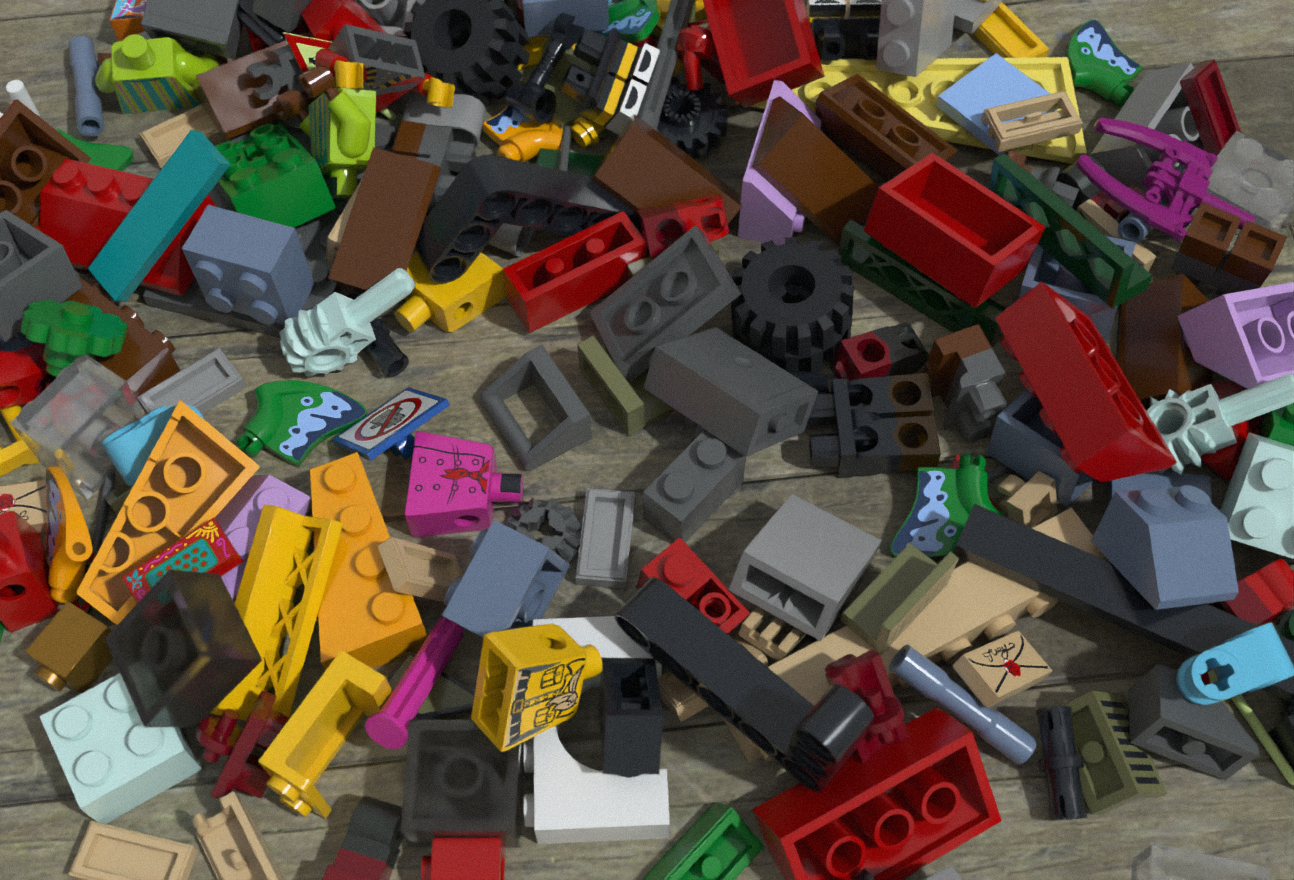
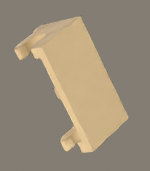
M234 791L220 798L222 811L210 818H205L204 814L195 815L192 822L197 831L196 835L218 880H285L249 807Z

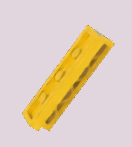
M263 505L203 710L204 712L222 715L225 709H233L239 713L240 720L246 721L261 690L268 692L274 686L275 696L277 697L272 709L287 717L290 716L343 523L328 518L303 516L278 506ZM313 530L321 531L316 550L309 556L307 550ZM303 583L305 590L302 600L295 606L293 600L296 589ZM289 634L290 643L287 653L280 658L279 649L282 639Z

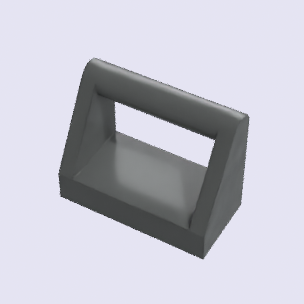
M543 345L525 353L479 396V399L526 471H531L592 439L590 413ZM532 385L536 387L560 423L534 447L503 401Z

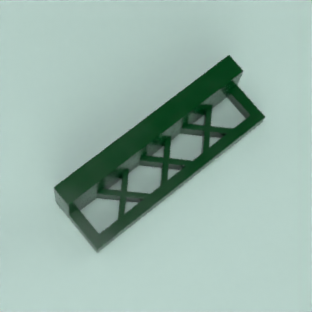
M1005 153L993 159L989 190L1044 225L1045 229L1038 245L1109 307L1113 309L1149 288L1152 275L1030 172L1025 168H1021Z
M850 220L843 227L838 252L841 256L842 264L849 266L856 273L952 333L979 324L992 348L1004 335L995 317L1006 310L1005 307L988 298L978 307L974 308L957 298L951 291L928 275L921 273L915 266L864 232L866 222L861 226Z

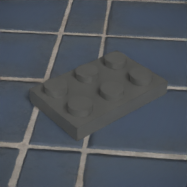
M695 225L589 313L616 367L628 381L632 382L649 368L648 362L656 346L691 335L741 295V292L707 236Z

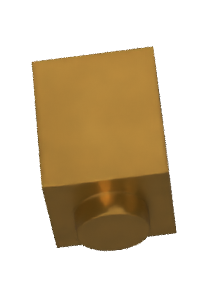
M67 601L27 648L25 653L39 665L34 675L58 692H61L67 685L79 694H82L91 687L124 645L108 626Z

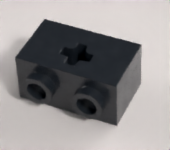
M602 658L603 667L600 673L598 715L603 774H618L623 777L659 774L663 712L655 659Z

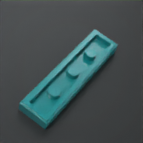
M189 131L88 267V270L114 301H127L231 165L201 131Z

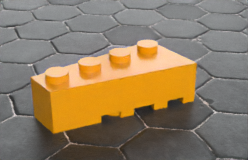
M179 400L76 594L119 626L138 605L122 577L212 518H215L260 466L184 402Z
M358 452L310 469L312 517L328 518L343 523L318 611L320 658L324 670L326 671L341 650L372 669L403 658L408 650L414 653L418 652L428 636L413 596L396 592L392 587L378 546L390 538ZM313 530L314 551L316 550L321 531Z

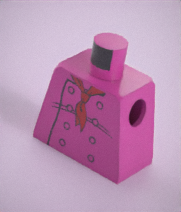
M416 432L405 509V518L412 537H427L488 529L493 519L494 502L522 503L523 474L497 473V462L492 446L432 433Z

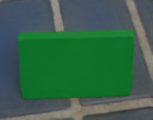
M716 802L701 815L642 880H735L765 846L731 806Z

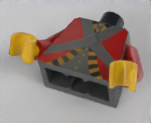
M345 24L329 49H320L315 55L316 68L324 67L328 69L335 79V87L376 91V112L383 110L402 95L411 91L427 96L426 103L442 108L453 107L455 85L443 83L441 80L424 72L416 40Z

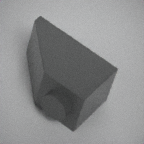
M1157 664L1128 690L1129 736L1131 744L1223 780H1227L1259 756L1258 745L1222 701L1204 706L1191 703L1178 690L1176 682L1177 670Z

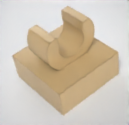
M1038 471L1026 483L1015 475H1009L997 486L998 491L1006 495L999 503V507L1008 513V518L1033 528L1052 518L1057 513L1055 479L1041 471Z

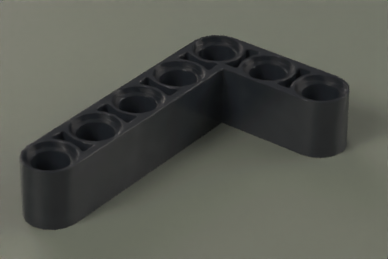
M482 155L470 160L462 168L424 220L415 248L431 281L445 284L460 278L468 270L503 223L574 235L624 211L642 235L638 215L592 181V177L494 155Z
M651 577L614 616L619 627L636 644L795 779L814 792L821 793L856 751L874 721V715L867 704L851 690L840 684H832L818 702L812 705L674 589L656 577Z

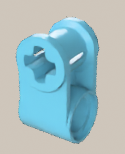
M176 405L153 409L142 418L120 428L101 441V446L127 486L135 484ZM187 405L203 418L202 414L195 407Z
M1272 622L1229 638L1223 641L1224 644L1187 659L1177 670L1176 682L1178 690L1185 699L1193 704L1204 706L1229 699L1246 691L1251 693L1294 676V665ZM1213 670L1217 676V681L1205 685L1200 675Z

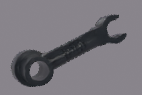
M566 13L558 15L554 22L551 43L526 85L512 84L506 92L505 100L507 106L520 111L526 119L541 124L546 123L552 118L556 110L557 101L555 94L544 87L565 51L571 49L577 43L578 38L585 30V27L572 24L575 16Z

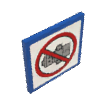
M408 387L340 433L332 441L336 446L352 453L358 452L359 456L370 461L388 448L391 449L396 457L401 455L404 460H407L413 455L415 437L411 432L450 406L445 398Z

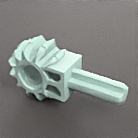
M397 268L355 300L334 292L321 303L316 304L314 309L307 311L299 310L297 317L285 320V328L279 332L281 338L280 346L293 372H304L307 377H312L317 373H323L327 376L329 372L334 370L342 371L345 364L355 362L357 354L376 340L370 322L412 292L415 287L412 277L403 268Z
M1286 374L1221 400L1211 384L1194 391L1189 390L1180 397L1171 389H1169L1163 400L1159 401L1150 397L1151 407L1146 411L1177 461L1176 464L1171 466L1172 470L1181 475L1186 464L1192 463L1201 467L1202 454L1216 453L1219 449L1237 443L1232 429L1233 425L1294 403V375ZM1167 469L1158 470V471H1159L1160 473H1162V472H1164V471L1167 470Z

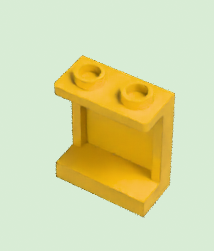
M342 650L258 761L271 777L266 785L281 796L279 798L280 802L304 818L312 811L326 820L332 809L314 786L363 716L370 717L374 713H379L393 692L385 676Z

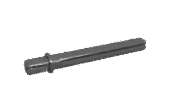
M671 0L656 47L660 52L649 83L646 85L647 88L637 114L639 118L656 131H658L659 117L679 52L676 50L679 41L678 32L681 29L687 28L695 0Z

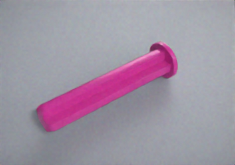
M444 616L438 619L380 712L372 714L366 721V731L373 741L389 749H399L405 745L408 740L407 728L462 640L464 627Z

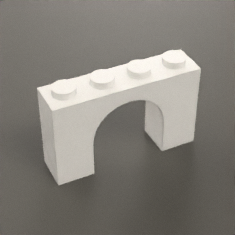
M614 616L533 619V626L551 623L559 625L580 646L587 644L595 646L601 658H653L624 633L615 621ZM655 660L658 678L661 676L662 665ZM600 675L584 680L581 694L591 688L600 686ZM560 724L534 736V739L524 742L525 773H534V793H524L525 827H534L538 844L669 838L670 820L667 769H659V774L623 777L618 774H603V771L586 767L572 758L561 744L558 737Z

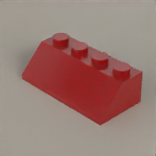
M66 158L54 171L53 176L40 193V228L42 233L63 245L74 268L89 271L88 267L154 179ZM209 195L206 196L139 285L183 296L195 276L182 251V247L207 205L216 207Z
M1040 282L995 317L1004 334L1000 338L1003 348L1014 360L1019 361L1023 369L1019 373V377L1027 390L1039 398L1043 406L1039 410L1040 417L1053 433L1059 435L1064 444L1060 448L1061 456L1075 473L1079 474L1083 471L1100 482H1107L1168 469L1177 463L1090 316L1049 286Z
M936 707L905 724L909 738L902 742L882 747L866 762L862 763L853 753L821 793L814 792L802 783H799L752 809L769 853L784 879L853 880L865 868L875 880H902L1001 822L1002 820L973 732L942 709Z

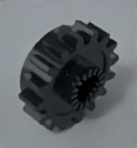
M672 77L671 85L668 87L659 117L657 130L694 160L700 157L705 158L712 147L717 149L720 147L721 137L727 134L728 106L722 104V94L720 92L710 94L709 83H705L702 89L692 91L687 90L686 84H680L677 77Z

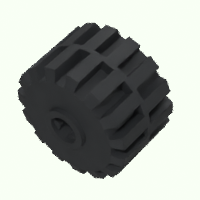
M426 0L422 5L415 2L410 10L415 15L413 22H405L403 33L409 39L416 40L425 73L432 75L443 83L455 85V94L473 96L479 99L484 106L490 105V96L495 95L499 100L505 97L507 92L505 87L511 81L519 83L523 75L518 71L519 65H528L529 53L522 46L529 44L527 32L521 27L523 24L503 0Z
M785 237V244L776 246L773 240L761 244L760 254L750 250L742 258V268L735 267L731 278L741 292V295L731 302L734 339L780 368L785 369V371L798 372V369L807 368L809 372L817 373L822 371L824 359L833 364L840 341L851 337L854 297L852 273L849 266H841V256L832 249L823 253L822 243L810 239L807 245L798 244V237Z

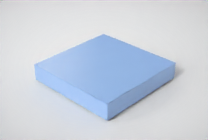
M995 53L938 95L936 107L1000 156L1005 151L998 152L994 146L996 138H990L988 134L989 125L984 126L981 120L984 109L1044 96L1050 93ZM1056 109V110H1051V111H1047V112H1043L1042 114L1055 112V111H1057L1058 109ZM1021 117V118H1017V119H1012V120L1004 121V122H1001V123L1003 124V123H1007V122H1011V121H1016V120L1024 119L1025 117Z

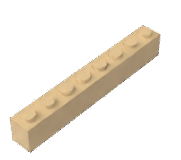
M1072 507L1032 528L1099 558L1107 559L1091 542L1093 535ZM972 561L966 562L954 569L948 584L881 655L891 687L900 683L902 688L909 687L907 683L889 671V665L893 657L903 646L910 645L934 664L944 659L946 664H951L957 661L963 654L970 652L973 648L972 643L985 636L990 641L998 639L1016 625L1014 620L1027 613H1030L1033 618L1038 617L1054 607L1059 600ZM844 626L825 636L822 641L818 640L768 666V668L812 705H815L829 689L825 676V668L828 664L847 654H853L858 657L873 648L850 628ZM722 717L749 764L761 757H764L765 761L773 760Z

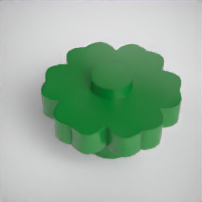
M40 300L28 303L27 310L23 312L20 330L30 341L45 343L43 359L47 362L46 371L49 374L67 380H81L86 378L87 371L94 367L96 355L107 357L121 352L122 345L125 343L128 325L119 316L102 313V310L96 306L75 301L59 303L52 300Z

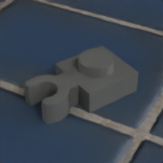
M289 45L272 50L274 64L267 65L262 62H255L246 68L247 74L253 78L263 74L266 75L264 86L253 90L254 95L262 100L274 97L282 86L284 92L296 90L301 93L305 91L299 80V76L303 73Z

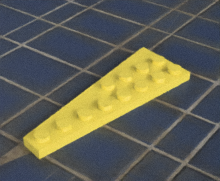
M1068 57L1004 58L1050 94L1065 91L1079 115ZM936 58L917 77L876 70L877 60H820L825 77L792 89L815 113L816 99L820 92L859 74L945 141L990 149L936 107L938 95L989 58ZM768 99L751 106L765 109ZM1082 127L1078 134L1005 151L1009 153L1012 150L1026 156L1073 164L1081 155H1086L1087 153Z

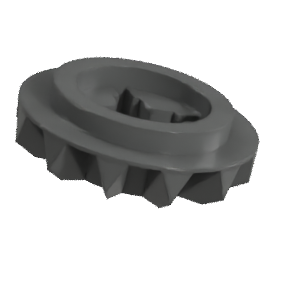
M532 497L528 504L520 508L514 507L512 515L507 522L503 523L504 525L534 540V534L530 532V529L538 530L541 524L548 520L550 533L554 536H545L541 544L549 547L567 563L575 557L580 547L581 525L570 506L565 507L558 504L553 497L549 501H537Z

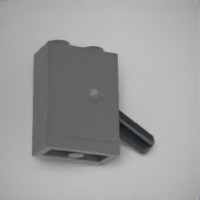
M147 0L141 22L142 27L151 39L172 38L181 47L230 59H235L243 23L268 47L285 41L286 38L283 32L289 33L282 28L275 27L268 20L252 12L254 0Z
M717 327L656 346L648 362L649 371L644 385V389L683 414V419L688 425L696 426L694 432L695 439L705 429L745 457L803 433L817 394L819 392H829L827 386L828 378L823 373L785 371Z

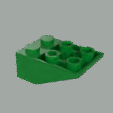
M265 124L252 130L250 137L236 143L232 141L223 142L215 146L231 164L216 183V187L230 211L295 228L336 209L317 161L281 124Z

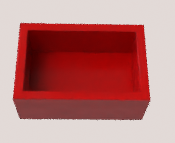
M703 0L728 94L744 108L767 100L774 80L784 82L792 90L825 77L803 0Z
M931 153L879 187L863 231L879 241L884 247L892 250L915 266L921 273L928 275L951 291L957 298L976 308L1026 269L1044 232L1045 226L936 154Z

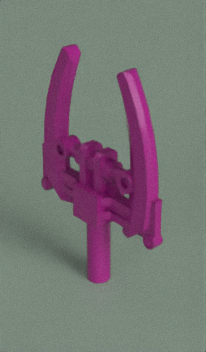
M1099 118L1094 125V129L1096 132L1125 138L1162 153L1159 161H1154L1151 164L1142 182L1147 188L1144 196L1109 175L1087 155H1081L1075 163L1092 184L1124 209L1146 220V224L1172 236L1176 241H1181L1187 232L1184 228L1193 220V215L1191 214L1196 208H1199L1201 202L1242 218L1237 228L1238 230L1242 229L1246 220L1252 223L1255 220V216L1207 192L1210 184L1208 180L1213 172L1211 167L1218 160L1215 154H1209L1184 140L1182 142L1163 132L1143 125L1122 120ZM1175 162L1185 167L1182 173L1173 169ZM1161 196L1167 198V207L1159 204Z

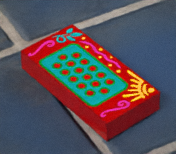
M212 518L124 575L122 579L142 613L150 622H153L244 561L215 518Z

